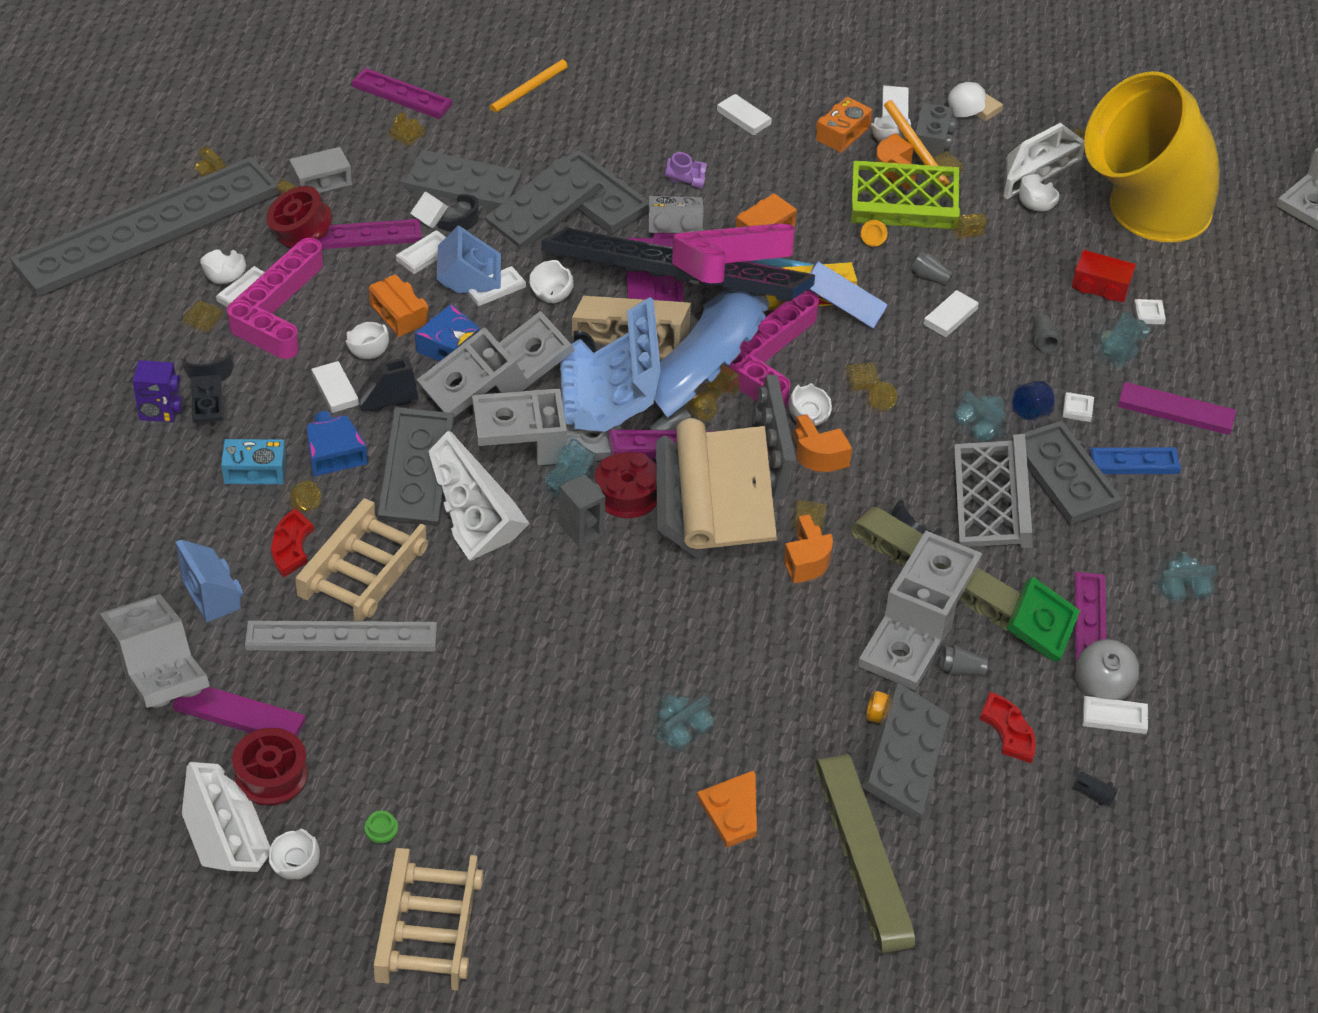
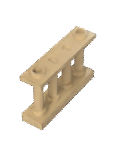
M364 498L296 576L297 596L308 601L314 593L323 592L353 606L354 621H364L366 617H372L377 610L378 602L415 557L422 556L428 546L426 526L420 524L410 536L377 521L374 502ZM372 531L402 546L395 555H392L360 539L366 532L370 533ZM356 551L386 566L378 575H374L344 561L343 558L349 552L353 553ZM339 571L369 586L361 596H358L326 581V578L332 572L336 573Z
M396 848L374 961L375 982L389 984L391 972L405 969L451 974V989L459 990L460 979H467L469 958H465L464 954L475 890L482 889L483 870L478 869L477 856L470 855L468 872L416 867V863L410 862V849ZM415 880L465 885L463 901L411 896V892H406L407 884H414ZM409 909L461 915L458 930L405 925V921H401L402 912L408 913ZM404 939L456 945L453 960L400 955V951H395L396 943L403 942Z

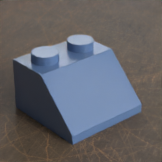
M458 225L438 245L437 280L444 287L451 288L457 293H469L468 290L475 289L477 292L500 289L501 253Z
M184 540L176 541L181 580L206 623L241 609L240 597L243 596V591L238 580L231 579L230 569L224 558L219 559L212 548Z

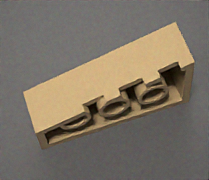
M583 296L572 317V336L574 331H583L588 333L594 342L608 345L629 332L627 311L644 300ZM654 300L659 359L663 360L688 336L691 303Z

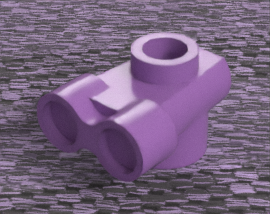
M676 152L672 155L671 159H667L664 177H668L670 181L675 183L684 182L690 184V187L702 189L707 163L692 162V158L688 154Z

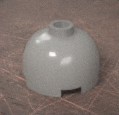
M1102 639L1093 642L1082 651L1076 663L1075 679L1079 689L1086 696L1122 701L1132 693L1139 679V663L1135 653L1127 645L1117 640Z

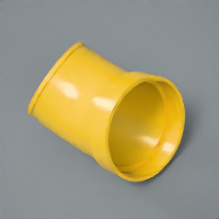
M1151 71L1139 73L1123 80L1101 99L1088 121L1084 138L1086 157L1091 166L1113 184L1110 208L1116 220L1127 230L1140 237L1159 242H1181L1195 238L1202 234L1210 225L1219 190V159L1211 130L1200 113L1196 99L1170 75Z

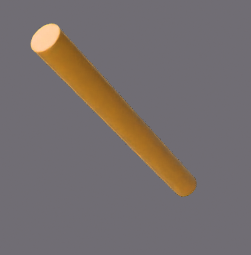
M561 59L489 106L490 110L495 113L501 111L568 67L567 62Z
M892 100L887 101L883 106L908 142L914 146L915 152L924 165L938 166ZM945 175L937 178L945 187L950 184Z

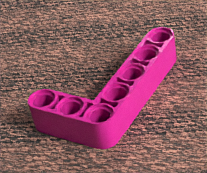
M767 224L676 233L673 236L672 264L702 282L721 283L724 281L725 263L792 256L795 227L789 224Z
M305 238L299 241L228 305V324L232 334L282 359H289L298 354L299 342L296 326L272 313L323 267L322 244L318 239Z
M806 290L792 301H786L765 317L757 326L759 329L753 338L748 342L743 340L739 348L741 352L728 366H725L723 363L721 364V378L758 402V389L763 387L766 375H777L784 407L786 408L789 401L790 381L764 362L815 323L819 304L818 295Z

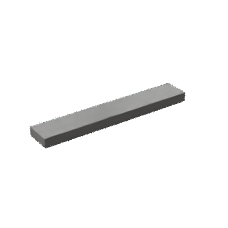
M248 621L245 648L246 650L436 651L437 623Z

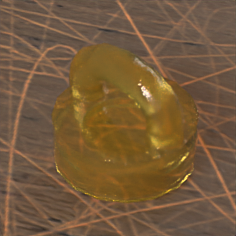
M888 382L875 383L869 391L870 403L879 410L892 408L897 401L895 387Z
M705 390L688 403V408L693 415H698L701 420L709 421L717 413V404L715 402L717 398L711 390ZM710 407L709 413L705 414L704 410Z
M306 480L293 486L290 502L292 509L310 511L319 506L321 492L314 482Z

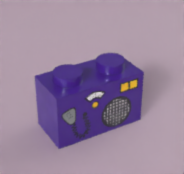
M139 360L133 378L139 420L174 423L176 413H181L183 409V396L178 394L180 376L175 375L174 363Z

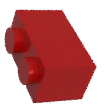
M1083 249L1075 269L1071 288L1077 289L1082 293H1091L1111 301L1116 300L1124 303L1132 283L1136 264Z

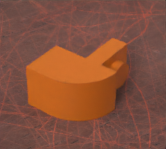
M895 133L879 143L875 162L911 164L914 146ZM888 172L884 175L886 178L890 177L893 183L901 178L896 172ZM917 173L910 177L915 182ZM907 182L900 185L907 191L912 188Z
M808 414L797 416L796 428L793 430V439L797 446L796 459L799 463L808 469L819 472H830L850 467L852 447L841 428L819 434Z
M810 514L798 516L796 535L799 541L785 543L783 562L793 584L820 577L827 571L830 565L833 546L832 534L822 536L820 527L814 525Z

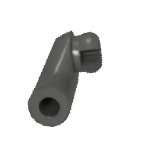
M460 201L457 204V208L448 206L442 218L451 220L462 217L471 211V205Z

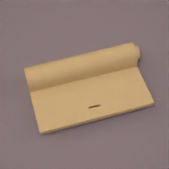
M688 418L680 422L676 427L684 542L686 545L694 549L777 541L765 426L706 433L705 425L700 420Z

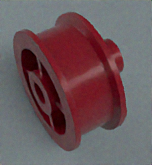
M298 186L284 192L272 203L267 213L268 226L278 233L280 242L288 248L294 247L305 238L321 239L325 237L332 220L331 209L327 204L321 202L319 192L311 186Z
M641 452L617 453L604 458L597 466L595 482L600 486L602 493L605 495V512L615 517L631 519L644 516L657 506V465L646 454Z
M281 728L258 729L243 737L234 749L232 763L235 771V782L246 794L249 801L261 805H277L291 800L304 788L308 778L306 751L302 741L292 732Z

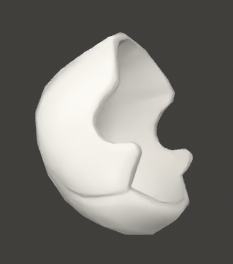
M960 83L949 93L948 104L949 107L953 108L952 115L955 117L972 116L985 109V100H987L985 90L978 83Z
M885 115L881 118L876 117L874 123H871L873 136L879 143L895 133L906 140V137L890 115ZM907 118L906 120L911 126L910 119Z
M1031 174L1024 176L1021 180L1019 199L1026 208L1044 212L1049 211L1058 204L1059 192L1053 187L1052 182L1044 185L1041 183L1039 175Z
M217 249L205 254L200 259L205 276L216 284H229L236 281L242 276L246 268L244 256L237 254L235 250L231 251V255L226 256Z
M557 260L542 262L530 274V285L538 299L548 304L561 302L569 296L574 288L573 276L569 269L564 268Z
M364 322L346 333L347 340L345 342L350 352L359 359L370 360L379 357L385 352L389 343V333L386 326L377 322Z
M812 383L803 387L795 386L788 401L789 413L794 421H796L797 416L808 414L814 426L826 422L832 411L831 398L824 390L814 387Z
M304 829L283 833L275 838L269 848V863L276 874L285 879H302L310 875L319 864V845L315 837L311 836ZM287 863L296 864L299 866L292 867L289 866Z

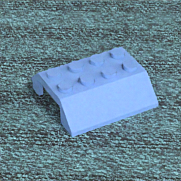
M651 297L627 311L629 332L602 349L593 353L581 339L572 343L575 351L560 362L562 404L566 424L574 425V429L606 432L614 426L621 425L633 415L645 411L654 403L661 369L654 300Z

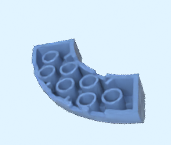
M723 290L703 305V314L693 330L660 362L661 372L654 400L667 417L696 396L694 391L702 382H712L721 371L719 366L722 363L728 366L741 352L739 348L743 340L748 342L753 338L759 329L757 326L766 317L763 311L769 307L767 296H754L750 294V291Z

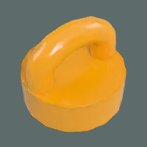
M870 220L862 226L861 238L867 245L872 247L880 246L886 241L888 231L885 224L881 221Z
M876 690L872 693L867 706V721L876 724L881 723L888 694Z

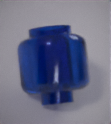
M1033 381L1023 384L1014 391L1013 408L1025 420H1034L1047 416L1053 411L1055 406L1054 392L1044 381Z

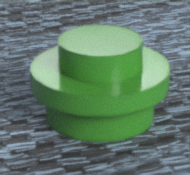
M376 811L365 822V834L372 842L387 843L394 839L398 833L397 820L387 811Z

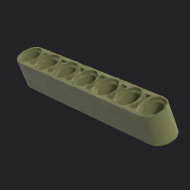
M878 507L869 508L851 526V533L855 539L860 538L865 541V545L880 554L884 553L891 557L889 560L903 568L923 536L922 533ZM942 563L934 565L939 569L949 568L947 565ZM977 567L959 600L963 601L966 607L979 615L984 614L991 618L989 621L1007 631L1006 627L1020 593Z
M844 754L816 759L815 773L816 776L821 778L822 785H820L825 802H829L832 809L829 813L834 828L839 829L841 838L838 839L844 856H848L851 865H848L854 884L859 886L861 893H858L863 910L869 914L871 921H868L872 936L874 941L878 940L881 950H878V953L884 954L914 948L915 935L913 926L850 755Z

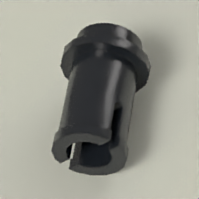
M1084 771L1079 773L1077 777L1079 782L1074 783L1073 790L1098 800L1100 806H1103V804L1110 806L1118 791L1117 788L1113 787V783L1110 781L1105 783L1086 774Z

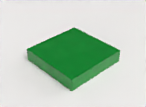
M1032 576L1024 583L1006 629L1048 659L1056 662L1063 656L1080 610Z

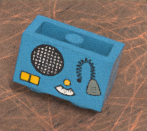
M225 439L221 465L224 484H284L286 468L285 440Z

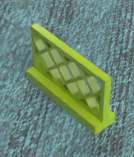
M853 161L850 223L865 224L870 220H878L885 225L957 229L960 218L959 167ZM859 170H869L875 176L865 182L858 175ZM888 172H896L901 178L892 184L884 175ZM915 173L923 174L927 180L918 185L910 177ZM941 175L953 176V182L945 187L937 178ZM877 180H880L887 187L880 194L871 187ZM904 182H907L914 189L907 196L897 189ZM931 183L941 191L933 198L923 190ZM865 190L874 198L870 202L858 201V195ZM893 192L900 201L896 204H890L883 198ZM919 194L927 202L923 206L914 205L910 199ZM945 195L952 202V208L941 207L936 201Z

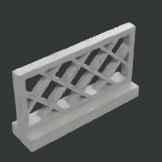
M1025 434L1013 435V441L954 444L960 544L963 546L1020 544V548H1033ZM995 451H1008V457L1001 463H998L990 456ZM961 453H974L979 458L969 465L961 459ZM983 462H987L995 468L987 476L976 470ZM1000 472L1010 479L1002 488L992 481ZM970 474L981 481L972 490L962 483ZM986 485L996 492L988 501L978 495ZM1001 497L1012 504L1004 513L993 506ZM971 499L982 505L974 514L964 508ZM987 510L998 517L990 526L979 519ZM1005 522L1013 528L1014 534L1000 535L995 529ZM973 523L984 530L979 536L965 537V531Z

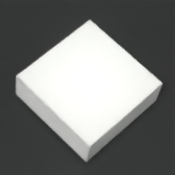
M425 191L410 214L433 228L448 206Z
M1135 299L1133 305L1137 324H1165L1166 318L1162 300Z
M1066 392L1062 417L1091 422L1094 397Z

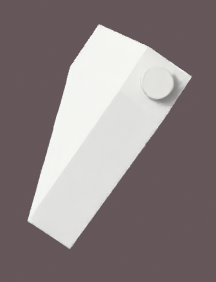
M447 431L428 451L437 483L442 485L446 499V502L443 503L446 512H450L454 525L451 528L454 539L470 561L512 542L529 525V522L515 502L452 432Z

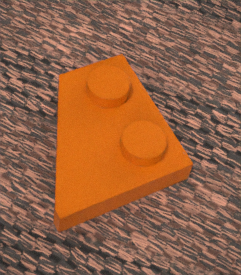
M754 771L697 792L699 803L726 848L756 837V774Z

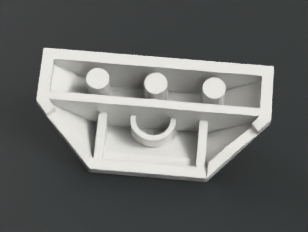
M1059 123L1022 142L1006 158L1003 197L1009 199L1018 194L1021 180L1026 175L1037 174L1040 176V181L1082 160L1084 140L1062 123Z
M189 762L186 770L182 816L201 865L227 871L258 872L269 856L270 845L252 802L248 800L246 794L233 780L224 775L225 771L219 764Z

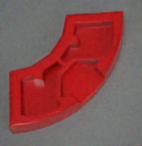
M296 508L279 522L274 530L271 545L273 563L283 578L308 563V557L304 553L302 546L306 537L314 531V525Z
M989 692L980 720L991 725L999 734L1002 742L1001 754L1032 764L1036 748L1032 727H1029L1027 721L1022 716V711L1006 698Z

